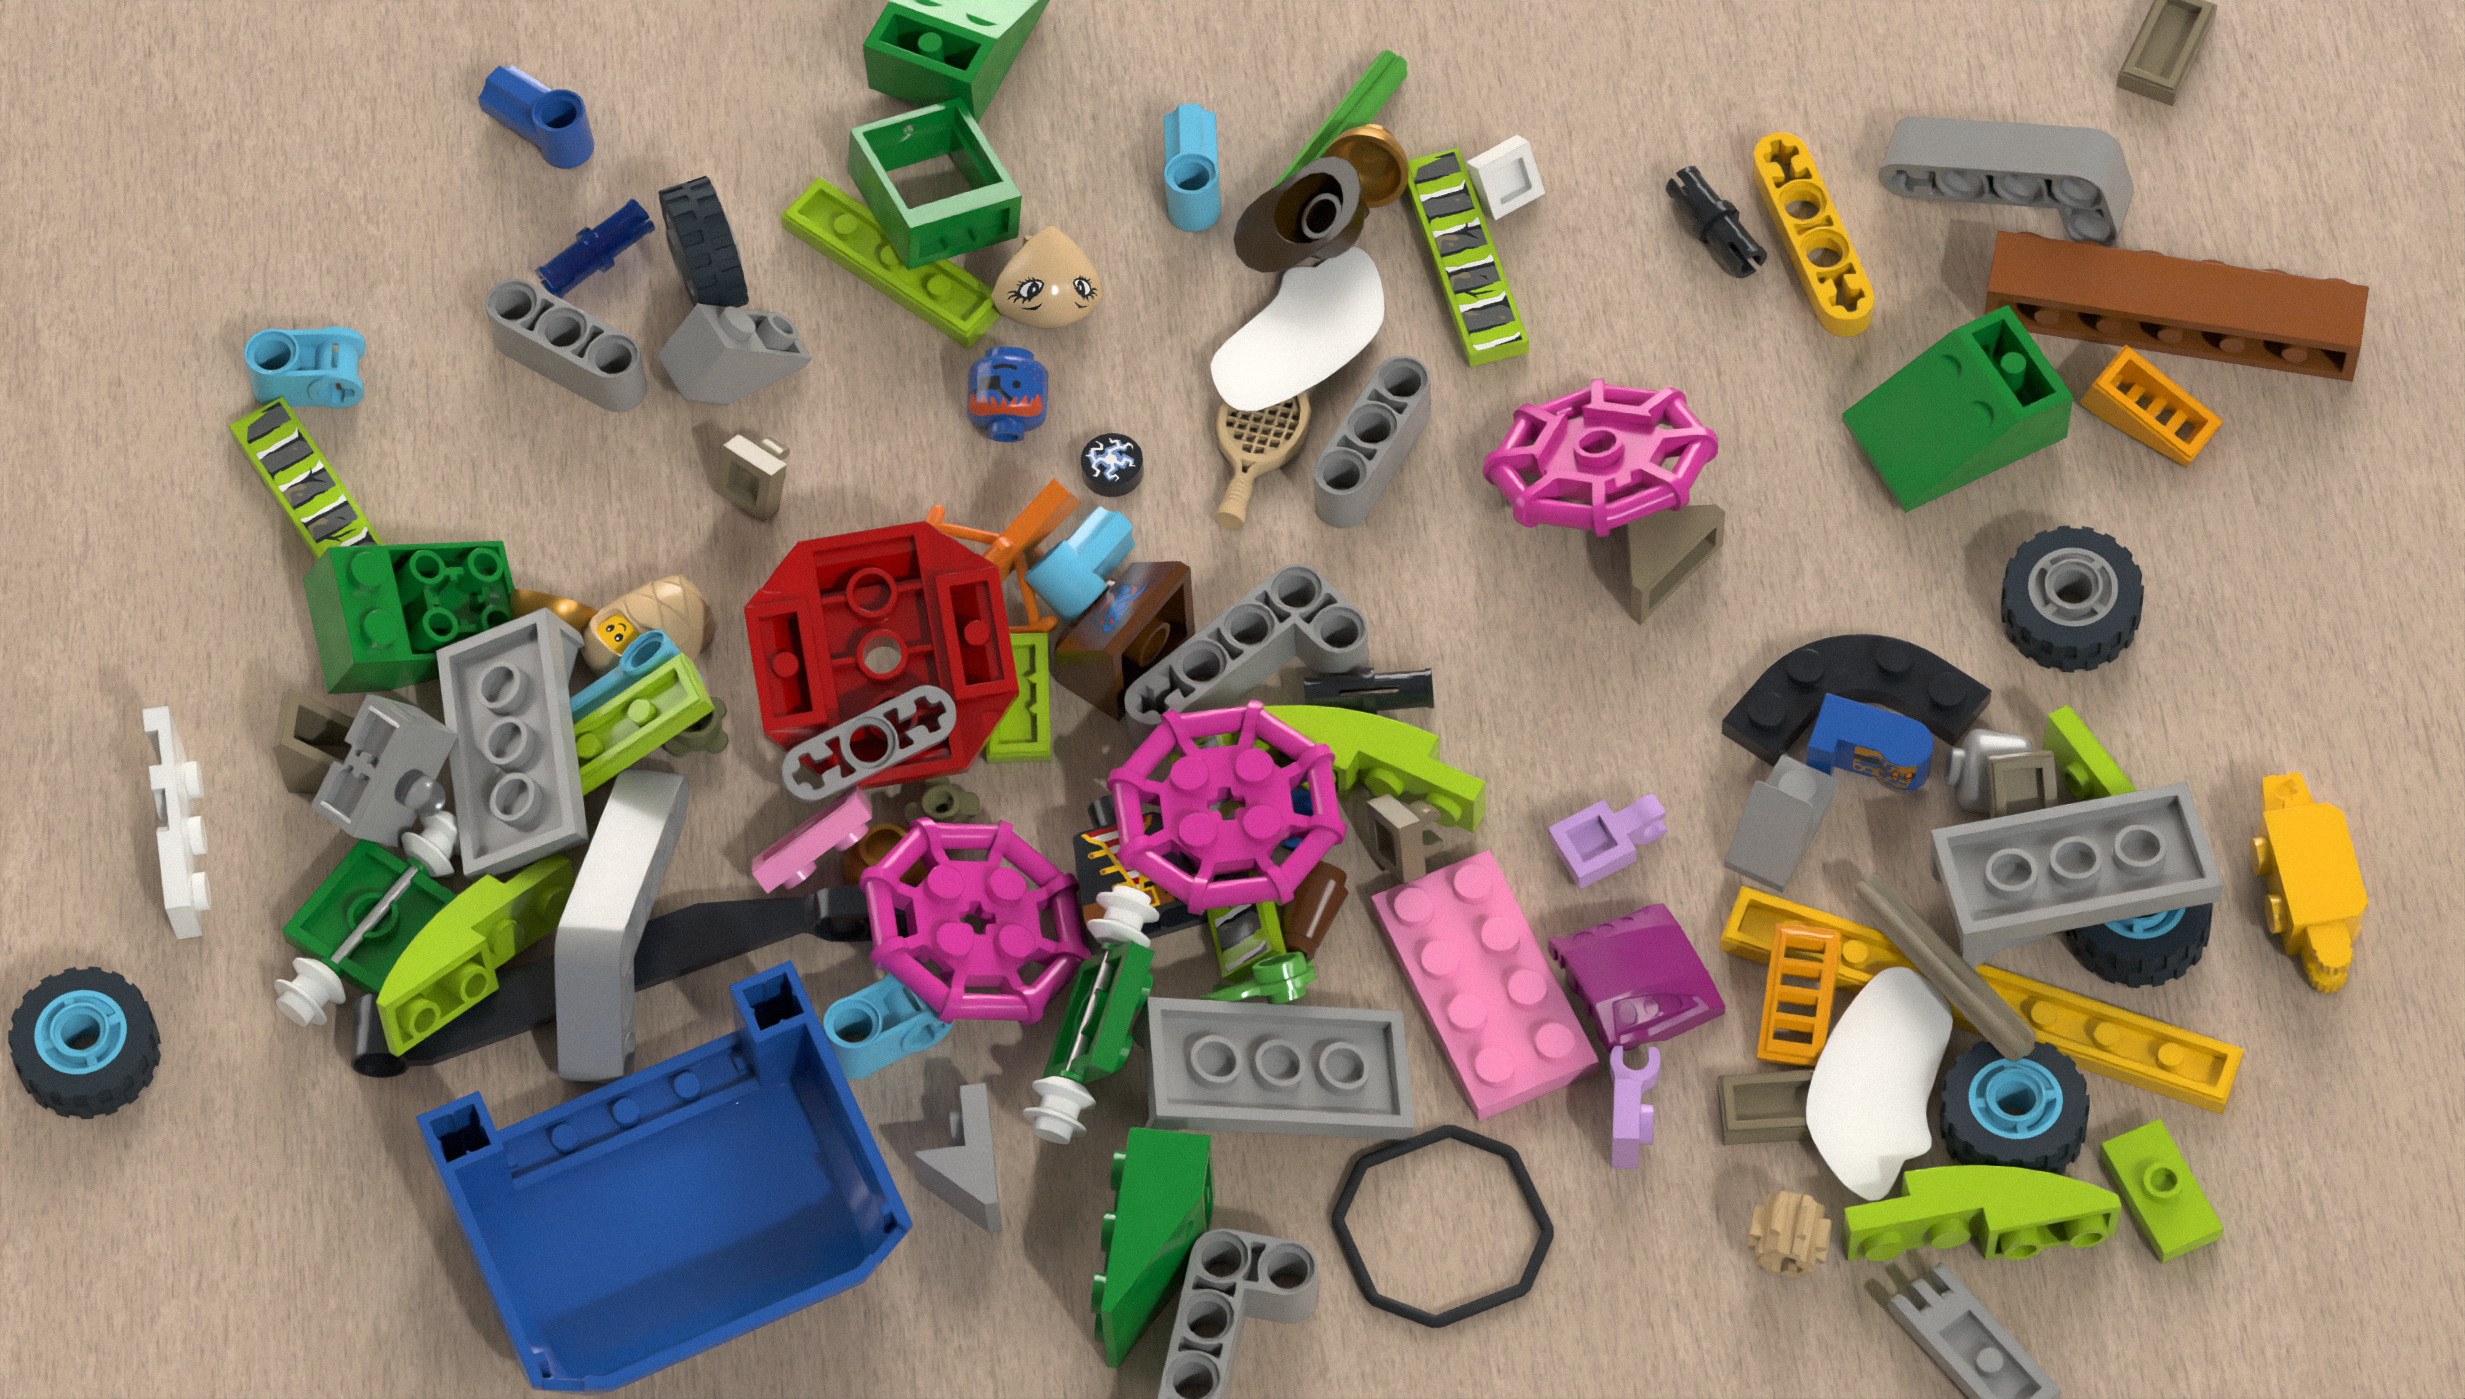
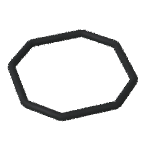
M1443 1125L1362 1156L1355 1163L1332 1213V1226L1365 1299L1376 1308L1430 1328H1442L1523 1297L1531 1290L1554 1238L1553 1224L1519 1153L1510 1145L1455 1125ZM1450 1137L1507 1158L1538 1223L1541 1234L1519 1284L1434 1315L1377 1293L1344 1218L1367 1168Z

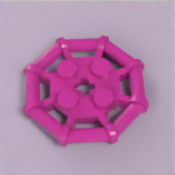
M1604 378L1591 379V386L1537 406L1526 403L1515 410L1513 413L1514 423L1497 450L1489 453L1484 459L1483 475L1490 484L1498 487L1513 508L1515 521L1523 526L1533 528L1540 523L1595 531L1597 537L1610 536V530L1667 508L1671 511H1678L1687 505L1690 501L1689 490L1704 465L1713 460L1718 454V438L1711 429L1703 427L1687 406L1686 396L1680 390L1666 387L1661 391L1605 384ZM1583 415L1581 418L1568 422L1570 419ZM1659 424L1672 426L1673 429L1662 430ZM1531 441H1535L1533 446H1528ZM1680 457L1672 472L1661 468L1666 458ZM1537 473L1540 479L1529 487L1520 476ZM1568 498L1592 502V505L1558 501L1557 499Z
M1250 700L1247 706L1180 714L1171 709L1161 714V723L1121 768L1111 770L1107 781V788L1113 793L1120 849L1116 857L1122 867L1126 870L1134 869L1188 905V913L1202 915L1205 909L1276 901V903L1282 906L1294 899L1293 891L1333 845H1339L1343 842L1346 834V824L1340 820L1332 764L1336 757L1327 744H1316L1264 709V702ZM1241 732L1238 745L1198 749L1191 739ZM1259 736L1296 762L1280 768L1274 764L1272 757L1267 752L1254 748L1257 737ZM1174 747L1181 758L1174 763L1166 780L1161 783L1146 779ZM1307 781L1313 810L1311 817L1293 812L1290 792L1291 789ZM1222 799H1232L1233 802H1238L1243 806L1235 810V819L1222 820V815L1219 811H1209V808ZM1140 802L1160 806L1163 829L1151 836L1145 835ZM1290 837L1303 839L1280 867L1274 865L1271 860L1273 850L1282 840L1283 844H1285ZM1172 851L1180 857L1181 851L1193 859L1194 867L1199 869V872L1193 878L1163 858L1162 855ZM1255 870L1259 876L1213 882L1215 875Z
M929 817L913 820L910 823L909 832L876 866L866 868L862 872L859 881V888L866 895L873 942V951L870 953L869 958L875 968L889 971L938 1012L937 1020L951 1024L954 1019L1018 1021L1021 1025L1027 1027L1036 1024L1042 1020L1043 1010L1077 975L1081 962L1092 957L1090 951L1084 945L1076 892L1079 890L1078 881L1072 873L1064 874L1012 831L1013 824L1000 820L997 825L935 823ZM943 849L987 850L984 862L951 861ZM1002 856L1040 888L1031 892L1028 891L1024 878L1017 871L1008 867H1000ZM920 858L929 873L928 876L916 888L900 882L899 878ZM894 907L905 911L909 934L907 938L898 936ZM1052 907L1058 943L1042 937L1039 911ZM966 914L979 917L986 924L982 935L974 934L971 924L961 923L959 918L965 917ZM914 958H919L925 964L930 958L942 968L939 976L947 982V986ZM1031 960L1047 966L1048 968L1031 986L1024 985L1018 975V971ZM964 987L998 988L1001 994L964 993Z

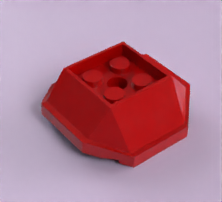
M926 521L798 541L777 566L763 587L758 589L744 606L765 738L786 754L797 745L916 687L925 685L935 686L944 690L952 698L956 707V722L949 736L941 743L858 783L857 785L861 790L967 773L1020 695L998 565L978 553L975 554L954 538ZM878 647H890L901 656L897 667L886 673L872 671L865 664V660L868 654ZM923 700L916 701L915 715L900 724H897L895 712L884 715L897 732L900 749L911 745L904 738V734L917 726L924 725L929 733L938 731L936 721L944 714L939 705L929 708ZM862 727L851 735L850 749L858 760L872 763L880 760L886 754L887 740L880 730L874 727ZM837 740L825 744L833 752L832 757L818 764H813L808 756L799 759L802 766L820 779L825 771L837 765L840 766L842 778L853 774L840 757ZM846 789V790L840 792L839 794H843V793L846 792L848 789Z

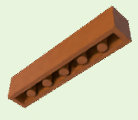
M1998 231L1984 315L2009 305L2029 333L2124 347L2126 344L2134 349L2353 382L2361 349L2369 286L2351 284L2338 278L2317 279L2291 275L2278 269L2258 270L2231 266L2217 260L2198 261L2171 257L2152 250L2138 252L2111 248L2092 241L2071 242L2045 238L2032 232L2012 233Z

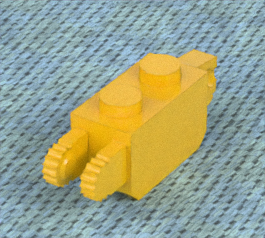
M2288 772L2283 775L2262 777L2260 786L2262 818L2257 837L2251 838L2249 841V853L2255 876H2265L2269 895H2266L2264 900L2269 930L2272 934L2280 933L2286 956L2301 955L2305 973L2309 975L2308 981L2311 982V987L2316 988V992L2321 991L2323 995L2325 993H2330L2331 995L2333 992L2339 993L2340 988H2344L2345 982H2347V970L2354 956L2352 955L2353 948L2350 947L2361 932L2363 915L2368 906L2366 891L2344 813L2328 802L2315 804L2300 772Z

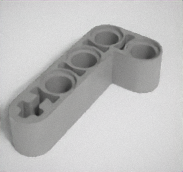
M1905 117L1899 120L1894 128L1878 172L1881 184L1890 192L1901 197L2055 208L2059 211L2066 232L2076 242L2092 241L2105 247H2111L2117 242L2134 193V185L2121 146L2117 140L2106 132L2087 127Z
M1293 564L1277 570L1131 684L1124 698L1129 742L1137 750L1161 723V714L1171 709L1180 714L1231 707L1295 656L1319 678L1361 674V668L1368 667L1369 663L1368 626L1365 617L1331 583L1310 566ZM1292 602H1304L1308 604L1304 607L1299 608L1287 606ZM1250 638L1260 640V642L1251 645L1240 643V641ZM1341 641L1351 644L1344 648L1329 646L1334 642ZM1201 675L1213 677V679L1206 682L1191 680Z
M1214 1229L1198 1238L1191 1250L1157 1399H1186L1178 1393L1184 1387L1190 1385H1202L1210 1390L1205 1397L1200 1399H1228L1246 1318L1251 1317L1279 1323H1297L1306 1319L1315 1311L1319 1302L1318 1263L1314 1253L1305 1244L1294 1240L1232 1229ZM1217 1264H1230L1238 1269L1226 1277H1216L1207 1272L1212 1266ZM1284 1275H1294L1304 1281L1292 1289H1283L1273 1283L1277 1278ZM1204 1324H1216L1224 1329L1219 1335L1212 1338H1202L1193 1333L1197 1327Z

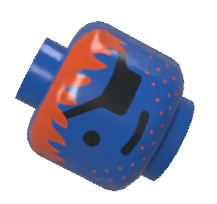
M995 347L986 350L985 357L975 361L968 373L967 417L975 426L987 430V437L990 440L997 442H1018L1023 440L1024 432L1040 427L1046 419L1048 371L1040 362L1034 360V354L1029 350L1018 347Z

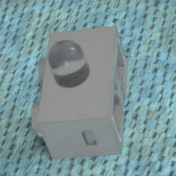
M368 693L344 741L352 745L344 763L333 761L310 808L353 837L401 848L403 845L401 837L405 832L410 831L417 815L432 817L443 809L446 802V794L443 787L435 780L458 734L416 706Z

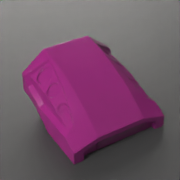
M1664 903L1646 906L1624 917L1609 920L1564 939L1555 936L1548 938V952L1554 961L1558 960L1560 969L1565 970L1569 988L1583 1000L1585 1012L1594 1019L1597 1035L1609 1055H1611L1614 1046H1623V1051H1628L1644 1043L1666 1041L1725 1014V1004L1711 976L1681 926Z

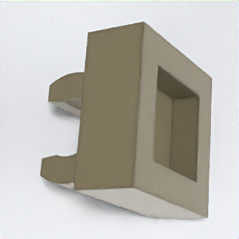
M737 434L722 446L715 491L761 521H766L779 511L787 464L781 460L790 454V449L771 437L764 439L757 446L740 434Z
M1389 793L1366 801L1372 857L1404 884L1426 876L1425 856L1437 853L1444 847L1443 840L1433 831L1426 830L1422 832V828L1426 824L1440 819V811L1425 800L1413 802L1405 807Z

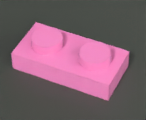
M854 785L753 858L752 875L767 894L780 884L786 890L795 887L815 871L817 865L813 861L833 846L838 852L846 850L869 831L865 823L872 819V804L858 785Z

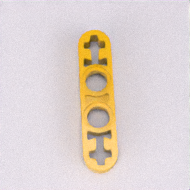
M1776 132L1762 137L1754 150L1752 170L1754 180L1814 312L1823 328L1831 334L1840 337L1856 336L1864 332L1871 324L1875 300L1874 293L1810 152L1800 138L1790 133ZM1780 157L1784 164H1790V182L1784 184V173L1777 162L1770 163L1772 158ZM1803 200L1814 204L1819 212L1810 219L1800 220L1790 216L1785 208L1794 201ZM1817 248H1828L1835 251L1841 260L1832 267L1823 268L1812 264L1807 255ZM1842 284L1841 292L1846 303L1849 306H1856V311L1847 312L1843 305L1836 306V286Z

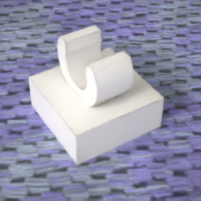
M1515 135L1466 162L1483 214L1493 220L1505 216L1546 193L1530 143L1519 135Z

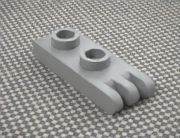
M1940 1262L1928 1271L1930 1279L1942 1294L1938 1295L1922 1278H1918L1908 1286L1911 1297L1922 1309L1918 1311L1901 1293H1898L1887 1302L1893 1316L1969 1399H2060L2061 1389L1944 1263Z

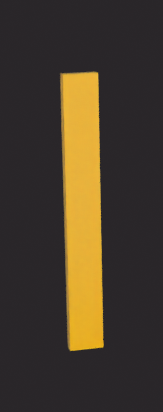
M1741 886L1720 939L1719 950L1769 966L1776 923L1781 922L1836 930L1841 932L1843 943L1836 981L1837 989L1858 995L1878 973L1893 967L1910 968L1930 981L1881 930L1745 886ZM1788 949L1787 958L1823 963L1824 954ZM1985 964L1975 968V971L2036 1032L2037 1038L2035 1041L2043 1044L2048 1042L2058 1047L2057 1051L2065 1057L2068 1055L2076 1063V1067L2223 1115L2243 1057V1048ZM1810 979V980H1813V981H1816V982H1819V983H1820V981H1821V980ZM1944 996L1951 1007L1952 1026L1983 1036Z

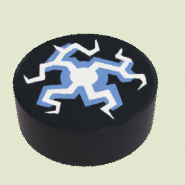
M1107 433L1093 438L1087 443L1081 454V470L1085 484L1094 493L1105 497H1119L1133 491L1140 484L1144 474L1143 455L1139 445L1132 438L1118 433Z

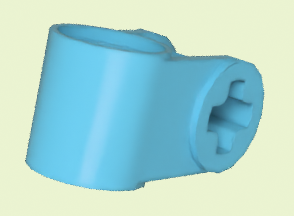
M338 326L323 329L280 330L272 328L262 330L249 339L244 349L253 396L264 406L282 396L290 407L326 406L344 408L355 405L363 399L364 384L358 377L359 360L365 355L366 340L356 330ZM333 345H338V352L334 351ZM275 367H282V368L277 369V370H269V369L275 368ZM336 383H340L342 387L340 390L336 389Z
M890 973L879 982L846 998L839 999L832 1004L824 1015L823 1028L845 1078L859 1080L871 1076L876 1071L912 1053L921 1052L934 1046L949 1033L954 1021L948 1024L937 1020L938 1012ZM853 1033L867 1036L863 1041L856 1043L841 1040L846 1035Z

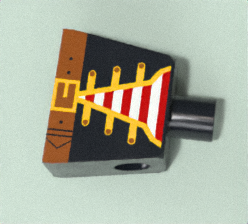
M1113 795L1104 796L1092 802L1087 811L1093 829L1080 832L1073 837L1086 943L1091 955L1101 954V944L1088 930V921L1103 919L1106 912L1097 903L1096 897L1101 892H1112L1115 886L1131 887L1144 892L1151 898L1150 906L1155 908L1160 916L1156 922L1143 923L1141 932L1149 940L1208 923L1207 909L1204 910L1202 915L1188 913V905L1136 870H1126L1122 867L1116 857L1120 849ZM1152 811L1142 814L1145 835L1151 836L1163 829L1161 813ZM1172 851L1162 855L1163 858L1193 878L1196 877L1195 869L1187 856L1181 851L1180 857Z

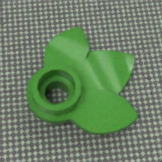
M1291 952L1259 961L1252 966L1254 979L1235 986L1215 984L1213 986V993L1205 994L1199 998L1200 1000L1234 1002L1254 996L1267 995L1269 1004L1289 1002L1307 994L1305 985L1316 979L1312 959L1304 958L1302 952Z

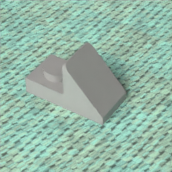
M1781 755L1766 783L1757 780L1753 785L1727 853L1724 867L1783 893L1837 797L1840 780L1785 755Z
M986 1083L960 1086L962 1111L949 1112L953 1147L914 1152L913 1161L916 1178L922 1186L988 1233L1002 1232L991 1114Z

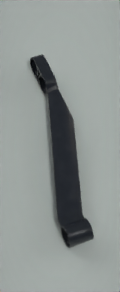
M907 884L915 888L918 886L916 884ZM859 885L824 888L803 897L697 903L649 920L634 956L635 993L801 933L811 934L829 942L872 941L866 895L860 890ZM894 907L898 936L907 938L909 934L905 911ZM555 954L497 974L496 978L499 988L399 1057L389 1052L376 1004L380 993H371L359 997L354 1001L351 1067L354 1071L369 1077H395L405 1073L409 1066L434 1065L557 1021Z

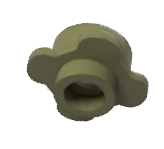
M710 697L715 710L692 724H701L700 730L693 731L690 729L692 726L690 725L665 742L666 749L672 756L684 757L689 752L703 750L711 754H718L727 747L729 742L728 735L722 730V719L727 714V708L720 698Z
M946 776L927 779L923 794L916 802H910L905 806L904 818L909 826L913 820L922 817H929L935 823L969 824V818L976 817L980 812V799L973 792L963 793L951 786L950 780ZM940 806L948 808V811L945 813H938L936 810Z

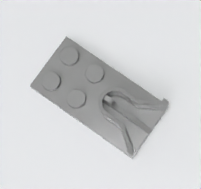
M546 607L436 651L445 726L458 734L449 752L463 872L464 876L475 883L487 874L495 878L589 842L568 690L578 648L585 645L581 634Z
M2187 782L1931 830L1930 870L1933 878L1943 884L1960 939V956L1974 970L2005 947H2019L2038 941L2055 932L2218 902L2222 898L2223 885Z
M1147 997L1132 1027L1133 1040L1144 1049L1150 1117L1145 1128L1176 1132L1181 1129L1394 1140L1409 1139L1415 1129L1403 1011Z

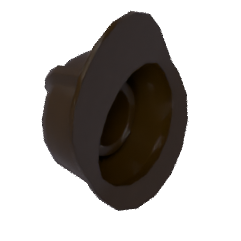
M1335 156L1318 158L1287 180L1262 194L1246 208L1237 222L1233 239L1236 255L1248 268L1261 273L1283 271L1299 264L1308 257L1322 260L1336 258L1347 252L1358 240L1364 227V220L1370 213L1366 202L1361 198L1362 185L1358 171L1349 161Z

